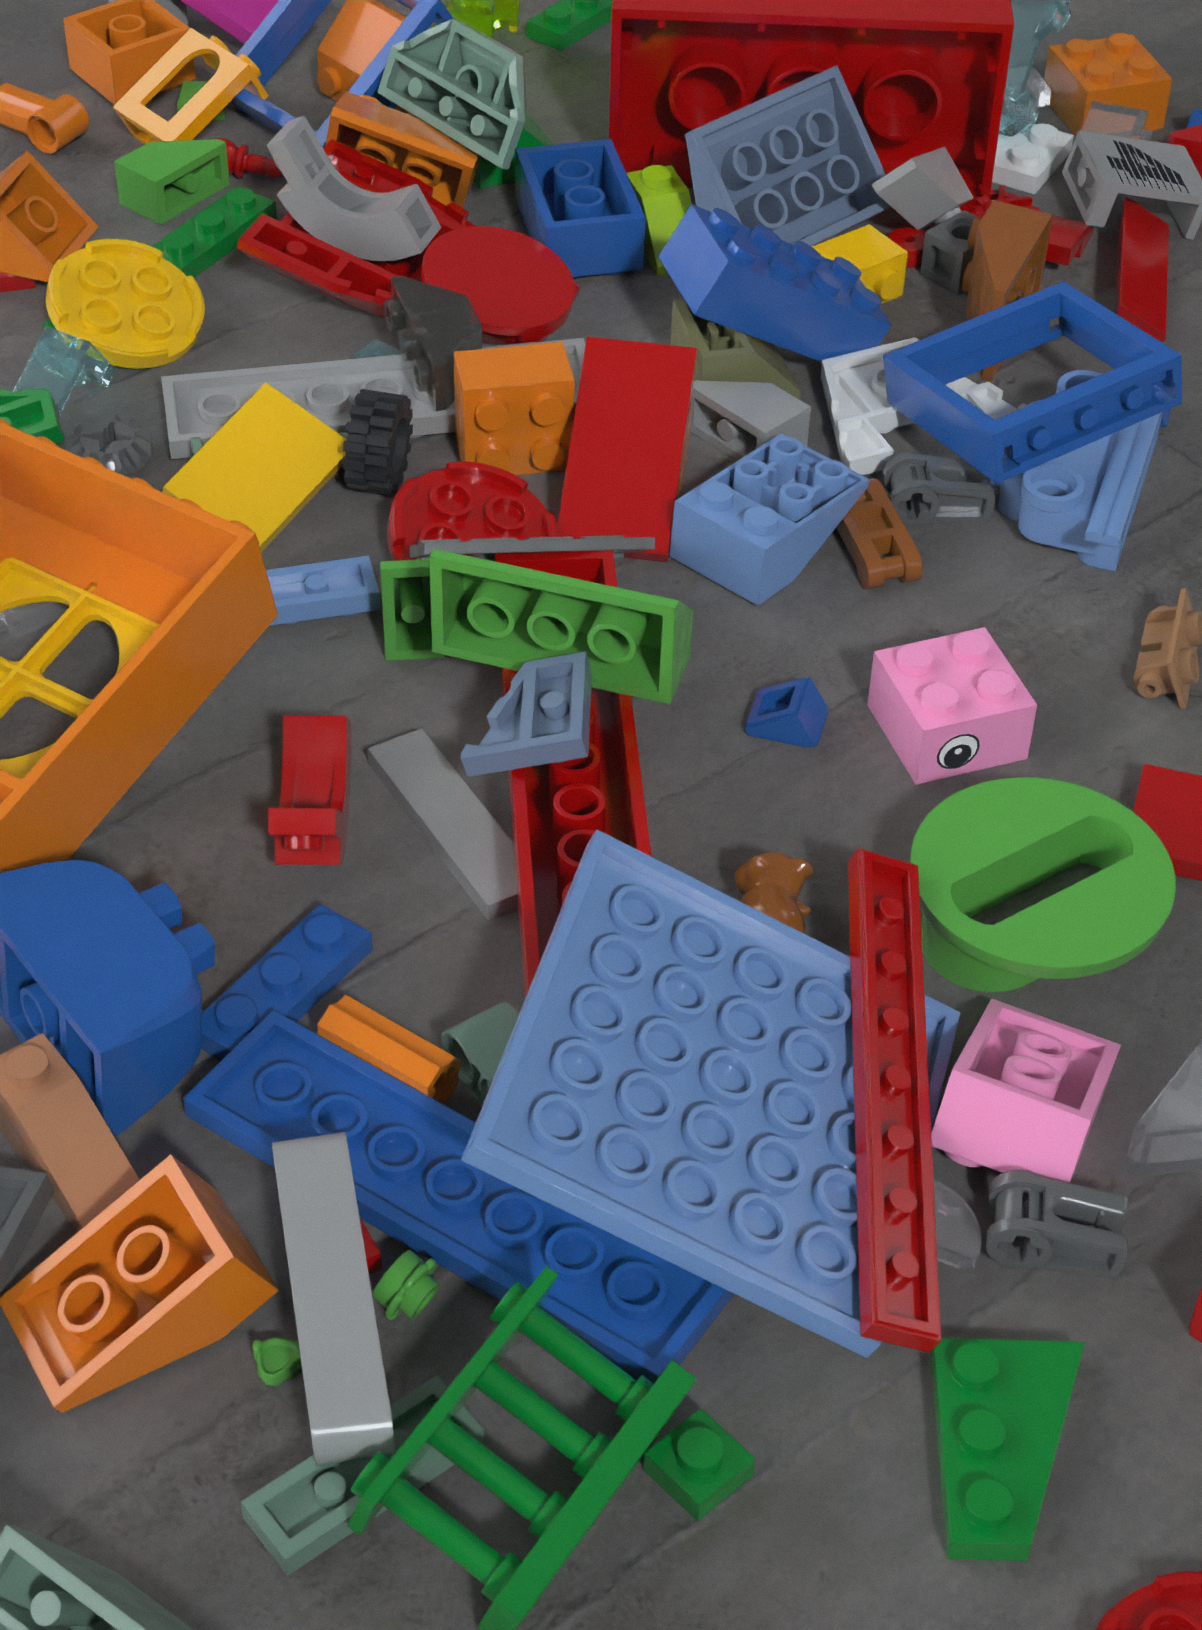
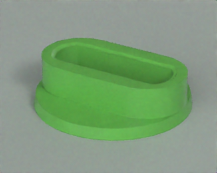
M1015 777L986 781L960 790L939 803L925 817L914 836L911 847L910 863L918 865L920 907L923 911L921 922L923 955L931 967L945 979L971 990L1005 992L1021 988L1039 978H1080L1117 968L1134 959L1149 947L1165 924L1174 903L1176 877L1169 853L1156 833L1143 819L1118 801L1100 792L1070 782L1038 777ZM1078 863H1086L1102 869L995 925L984 924L971 919V917Z

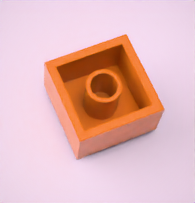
M117 0L63 18L70 69L114 105L190 29V27L154 0ZM194 58L160 91H172L180 84H183V81L195 80Z
M1115 33L1109 38L1095 40L1073 39L1067 44L1049 46L1041 96L1075 137L1078 130L1119 136L1163 129L1173 79L1133 34Z
M563 342L454 352L455 433L461 462H478L509 471L516 476L566 471L574 422L575 380Z

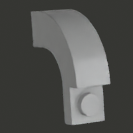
M305 115L289 120L266 145L273 156L277 168L283 173L288 182L277 194L278 198L291 216L305 230L319 240L361 259L394 261L421 254L441 229L418 184L392 192L376 193L359 188L345 179L329 160Z

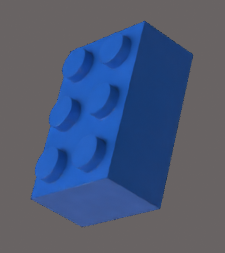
M612 139L515 149L516 203L529 237L541 242L555 252L567 265L573 279L580 276L598 274L620 275L626 271L644 269L646 217Z

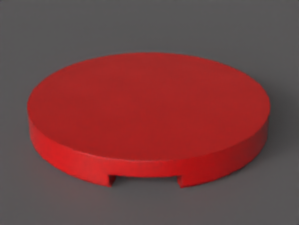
M491 226L457 228L437 237L426 249L422 261L421 279L424 286L423 295L426 301L443 319L471 335L481 338L482 333L487 332L504 336H517L519 342L532 341L554 333L565 323L570 314L575 296V283L569 268L550 248L522 233Z
M448 462L444 469L426 473L416 479H408L398 490L392 502L388 518L387 540L394 561L417 560V558H410L409 546L416 545L418 540L461 539V542L469 541V539L517 538V540H525V538L559 537L558 524L554 514L549 513L542 502L527 489L529 483L515 474L499 467L478 462Z

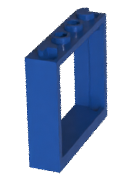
M279 0L236 56L238 57L243 53L257 65L261 71V76L258 79L264 87L332 0ZM395 0L412 11L348 92L358 96H371L380 101L382 105L396 109L397 104L377 93L392 45L404 40H411L418 34L428 30L433 22L439 25L454 19L441 0ZM245 88L230 101L239 111L276 134L289 120L295 119V117L266 99L263 101ZM330 115L317 131L312 129L323 148L326 145Z
M1064 281L883 355L887 403L996 484L1182 404V355ZM1059 317V324L1049 328V321ZM1061 336H1065L1114 368L1109 372L996 420L946 386V384ZM1004 448H1006L1007 457L1002 459V457L1004 456Z

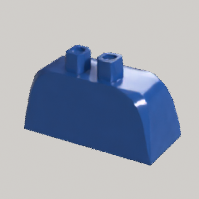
M83 860L43 863L0 873V1015L21 1043L41 1033L48 1038L77 1074L112 1134L116 1137L168 1095L193 1067L201 1053L202 989L197 974L215 965V942L213 936L201 923L194 924L175 933L170 931V929L182 925V906L178 896L166 882L138 893L123 875L98 863Z

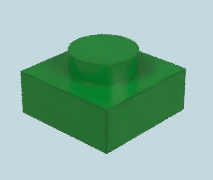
M699 1408L644 1453L643 1471L699 1522L754 1475L756 1458L704 1410Z

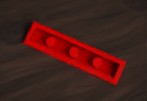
M1124 197L1118 234L1115 314L1162 342L1166 338L1169 224L1134 200Z

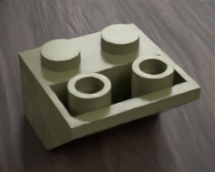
M685 299L673 300L670 345L697 348L694 381L773 383L800 400L801 391L776 345L694 315Z

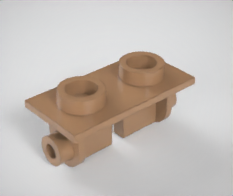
M1187 588L1180 590L1178 606H1158L1146 616L1141 641L1143 652H1139L1133 677L1134 686L1140 695L1145 698H1156L1161 694L1175 693L1180 709L1187 708L1190 686L1199 681L1197 649L1198 646H1202V611H1193Z

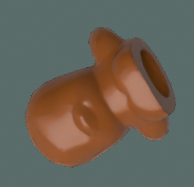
M768 852L754 856L739 866L734 873L735 885L740 894L744 895L740 902L805 934L806 926L803 916L808 915L811 912V908L797 900L805 880L813 873L814 869L808 861L801 858H791L783 853Z

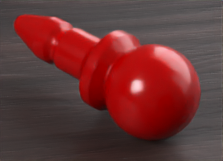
M215 138L226 142L229 176L234 173L236 178L243 179L246 171H248V173L262 176L267 174L268 177L272 178L284 177L283 173L277 168L273 158L268 159L266 156L257 154L249 155L248 145L242 144L237 147L229 139Z

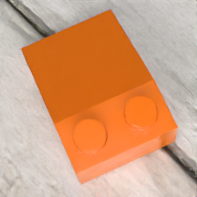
M170 1154L1 1296L0 1306L53 1407L64 1413L221 1340L276 1294L279 1289L217 1190Z

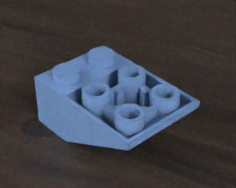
M780 433L675 500L669 557L759 606L796 579L868 488L870 479L847 468L845 464L803 445L799 440Z

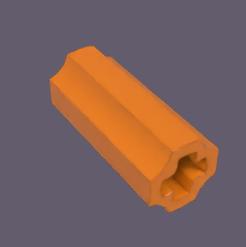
M344 995L335 1004H330L317 1024L319 1036L441 1104L447 1103L458 1085V1075L463 1063L457 1057L347 995Z

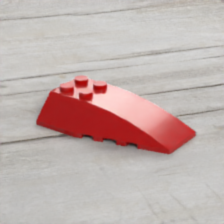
M332 139L323 148L336 170L357 187L371 192L387 193L418 184L441 226V229L423 252L394 261L361 259L315 238L289 212L281 221L262 214L238 240L237 248L254 262L275 271L281 276L288 277L319 291L327 297L334 298L342 303L394 322L441 335L497 345L542 342L548 337L519 342L517 336H504L483 332L480 338L458 329L438 315L423 295L424 286L421 279L423 257L428 246L440 235L457 228L475 226L467 221L469 212L453 201L445 206L433 198L434 189L422 180ZM576 284L574 300L578 296L580 287Z

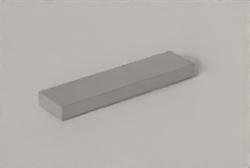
M423 728L367 748L368 764L486 919L490 920L517 909L513 842Z

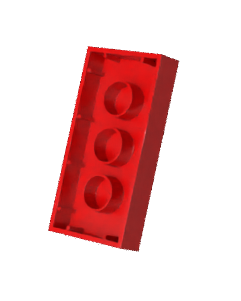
M613 0L609 139H612L626 173L643 170L651 165H672L685 186L693 188L686 133L837 65L886 175L911 158L945 147L970 192L977 191L979 184H984L986 190H991L1014 30L1011 0Z

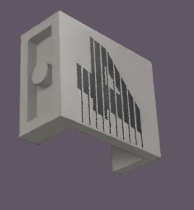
M1078 130L1062 174L1086 225L1104 227L1119 193L1165 200L1184 238L1194 240L1202 222V178L1185 146Z

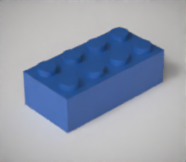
M691 204L658 256L694 315L820 362L824 359L877 347L892 326L879 307L882 303L880 298L865 287L860 280L862 273L853 263L842 257H836L834 261L825 258L812 246L802 241H796L794 245L785 242L765 226L756 224L754 228H750L740 224L734 216L720 208H714L710 212Z

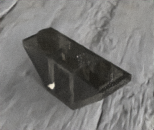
M403 276L391 277L392 299L385 300L384 302L388 328L390 332H398L400 351L404 361H412L414 379L418 391L427 392L436 412L447 410L455 401L454 352L482 349V324L466 295Z

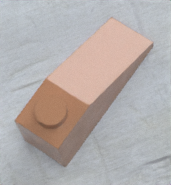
M43 1033L0 1054V1131L31 1171L48 1174L54 1189L51 1198L77 1232H79L140 1179L81 1080Z

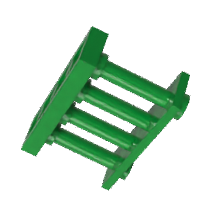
M548 1266L543 1269L529 1288H526L517 1281L508 1290L490 1317L498 1325L497 1328L394 1456L390 1458L380 1450L363 1469L350 1490L360 1498L347 1525L360 1536L384 1506L485 1585L481 1593L490 1599L492 1604L477 1626L479 1630H517L697 1380L695 1376L673 1360H671L655 1383L643 1375L638 1380H635L541 1309L559 1276ZM521 1333L619 1406L615 1414L623 1419L625 1424L613 1440L601 1432L596 1437H593L497 1364ZM477 1389L575 1463L572 1472L583 1480L569 1499L557 1490L552 1496H549L452 1421ZM431 1446L531 1523L527 1531L539 1540L524 1560H521L511 1551L506 1557L502 1556L405 1480Z

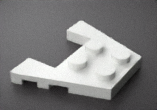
M916 337L822 360L820 378L841 463L861 475L884 470L886 463L893 458L894 450L883 438L882 433H888L896 427L914 423L887 403L883 355L920 341ZM963 377L946 384V386L994 420L1026 406V404L1022 403L1017 409L1002 400L1003 390L990 382L977 385L968 378Z

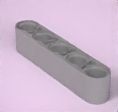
M340 1132L273 1142L272 1151L315 1466L373 1457L380 1450L385 1454L396 1453L388 1390L346 1133Z

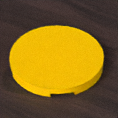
M100 239L86 242L85 248L69 254L64 259L57 260L48 280L46 308L56 330L69 344L95 360L113 366L141 369L171 363L185 355L193 347L200 334L204 319V298L194 277L186 276L179 268L162 258L164 252L136 241Z

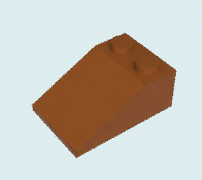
M993 200L983 218L976 217L974 219L968 237V247L974 249L973 261H970L966 267L962 281V290L968 292L967 320L1041 291L1053 214ZM1004 361L980 370L982 379L992 382Z

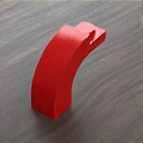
M283 715L280 801L278 808H268V835L275 838V865H342L347 841L351 776V721L347 715Z

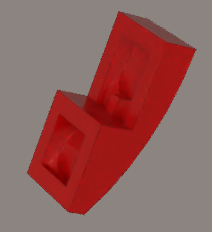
M1053 215L1045 261L1069 266L1073 257H1081L1093 235L1094 226Z

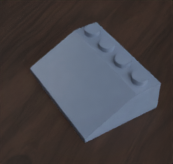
M837 65L685 134L696 206L710 212L714 208H720L734 216L740 224L750 228H754L756 224L765 226L777 234L781 240L794 245L796 241H802L812 246L891 207L876 194L871 185L886 174Z

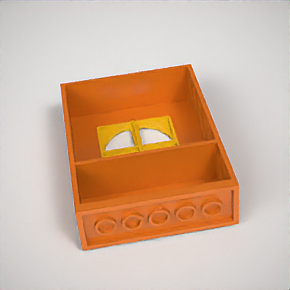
M0 418V613L18 606L39 602H59L68 605L69 608L21 660L9 661L0 656V719L19 699L31 697L76 718V720L52 745L24 756L0 760V873L43 863L67 861L278 616L270 581L259 547V540L256 533L248 526L236 520L228 521L211 514L191 500H179L154 489L149 483L140 478L131 479L106 468L92 457L83 458L58 447L46 437H34L11 427L2 418ZM99 620L112 627L119 644L117 673L94 699H89L43 677L45 669L89 622Z

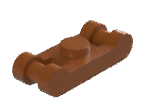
M877 478L870 479L868 488L836 527L857 566L860 584L863 589L882 587L884 581L898 578L902 583L918 581L922 578L923 574L919 550L881 482ZM891 553L892 555L882 558L880 556L881 554Z

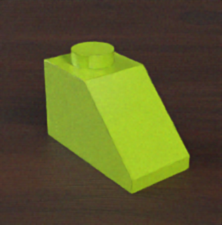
M651 165L643 170L626 174L646 217L644 257L655 274L661 276L669 273L658 256L692 202L688 188L672 165Z

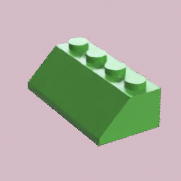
M433 549L429 562L433 653L519 671L524 662L586 651L592 668L591 687L671 704L691 655L693 609L681 601Z

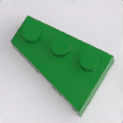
M941 1338V1342L931 1351L930 1358L947 1559L1028 1560L1085 1342Z

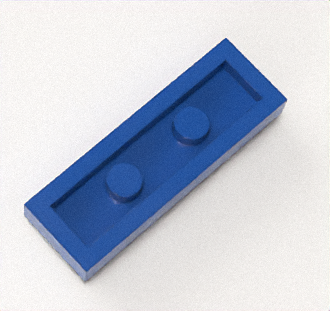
M319 904L202 1013L201 1049L221 1061L272 1010L297 1023L373 950L372 932Z

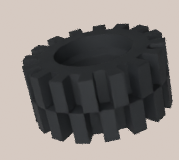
M366 389L360 390V394L357 393L355 405L351 406L349 412L351 421L347 422L346 425L347 441H344L343 451H346V456L343 459V469H346L344 481L347 482L349 489L388 495L397 494L399 485H402L404 480L403 471L407 470V454L410 453L412 444L409 443V439L413 434V425L410 424L413 411L410 409L411 401L408 399V396Z

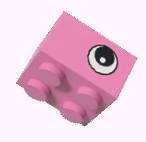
M985 627L874 651L867 706L915 785L1028 759L1037 703Z

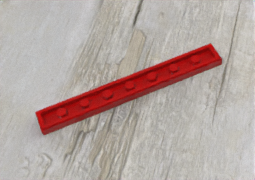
M858 848L848 861L860 1334L864 1338L929 1353L941 1342L919 871L918 865Z

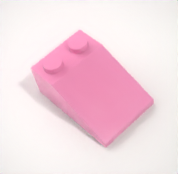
M991 998L951 1071L931 1133L932 1147L943 1150L948 1158L964 1166H986L1002 1173L1014 1170L1030 1171L1040 1174L1045 1178L1070 1183L1121 1044Z

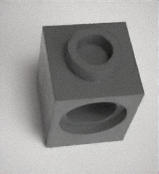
M966 210L925 232L920 275L957 296L965 292L962 290V281L966 267L970 261H973L974 249L968 247V237L973 221L977 216Z

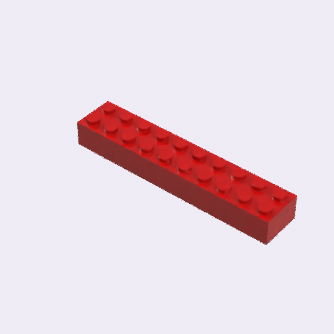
M613 550L495 554V562L618 587ZM500 667L502 697L510 690V682L518 671ZM591 687L588 757L508 770L525 998L586 845L595 831L599 830L652 857L632 696Z

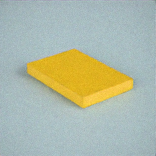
M265 382L163 486L162 492L179 500H191L203 510L225 520H236L245 524L256 533L262 553L343 466V459L346 456V451H343V445L347 439Z

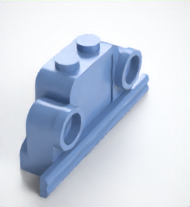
M1090 370L1068 372L1058 380L1056 394L1102 375V373ZM1033 401V402L1027 404L1025 407H1027V406H1029V405H1031V404H1034V403H1036V402H1038V401ZM1163 412L996 484L990 479L991 486L1000 487L997 505L999 512L1008 519L1018 521L1020 532L1029 540L1076 551L1078 558L1085 564L1116 572L1157 443ZM1004 448V456L1002 457V459L1007 457L1006 448Z

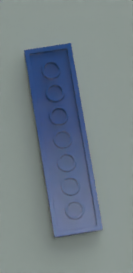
M272 1010L183 1098L185 1114L188 1118L274 1168L273 1142L345 1132L358 1211L362 1220L428 1259L433 1258L440 1266L500 1301L517 1281L526 1288H529L543 1269L548 1266L559 1276L541 1309L635 1380H638L643 1375L655 1383L671 1360L680 1365L735 1295L461 1161L475 1126L474 1121L275 1010Z

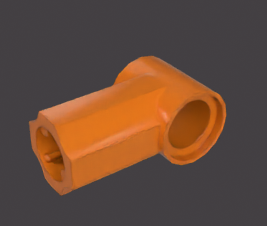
M4 83L0 86V124L28 135L32 144L43 153L52 154L87 132L89 117L84 106L77 98L63 94L52 100L9 83Z

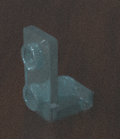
M46 326L13 392L24 389H49L57 404L60 415L74 385L84 386L86 381L107 388L116 369L90 341Z

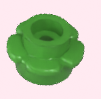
M407 1250L383 1275L375 1287L372 1297L386 1308V1318L394 1320L403 1312L413 1320L429 1304L440 1287V1284L431 1277L437 1266L433 1258L425 1262L414 1252Z

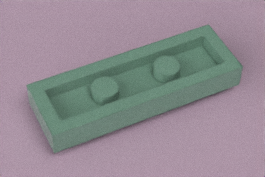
M438 1375L390 1405L395 1452L398 1451L448 1389L447 1385ZM463 1406L452 1421L484 1445V1428L467 1408ZM431 1446L405 1480L418 1490L455 1464ZM395 1453L386 1454V1455L389 1456L390 1458H392ZM312 1455L241 1501L244 1521L287 1576L354 1532L347 1525L360 1498L350 1490L373 1457L315 1466L314 1455ZM383 1506L375 1518L388 1509Z

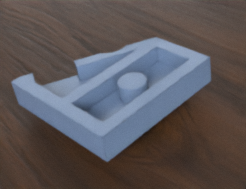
M586 651L524 662L510 682L511 687L508 693L498 699L486 716L490 730L478 746L466 744L461 752L460 759L467 776L471 777L588 757L592 668Z

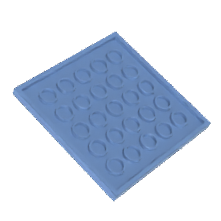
M596 830L586 845L461 1161L868 1358L881 1345V1341L864 1338L860 1334L850 957ZM925 995L932 1133L961 1012Z

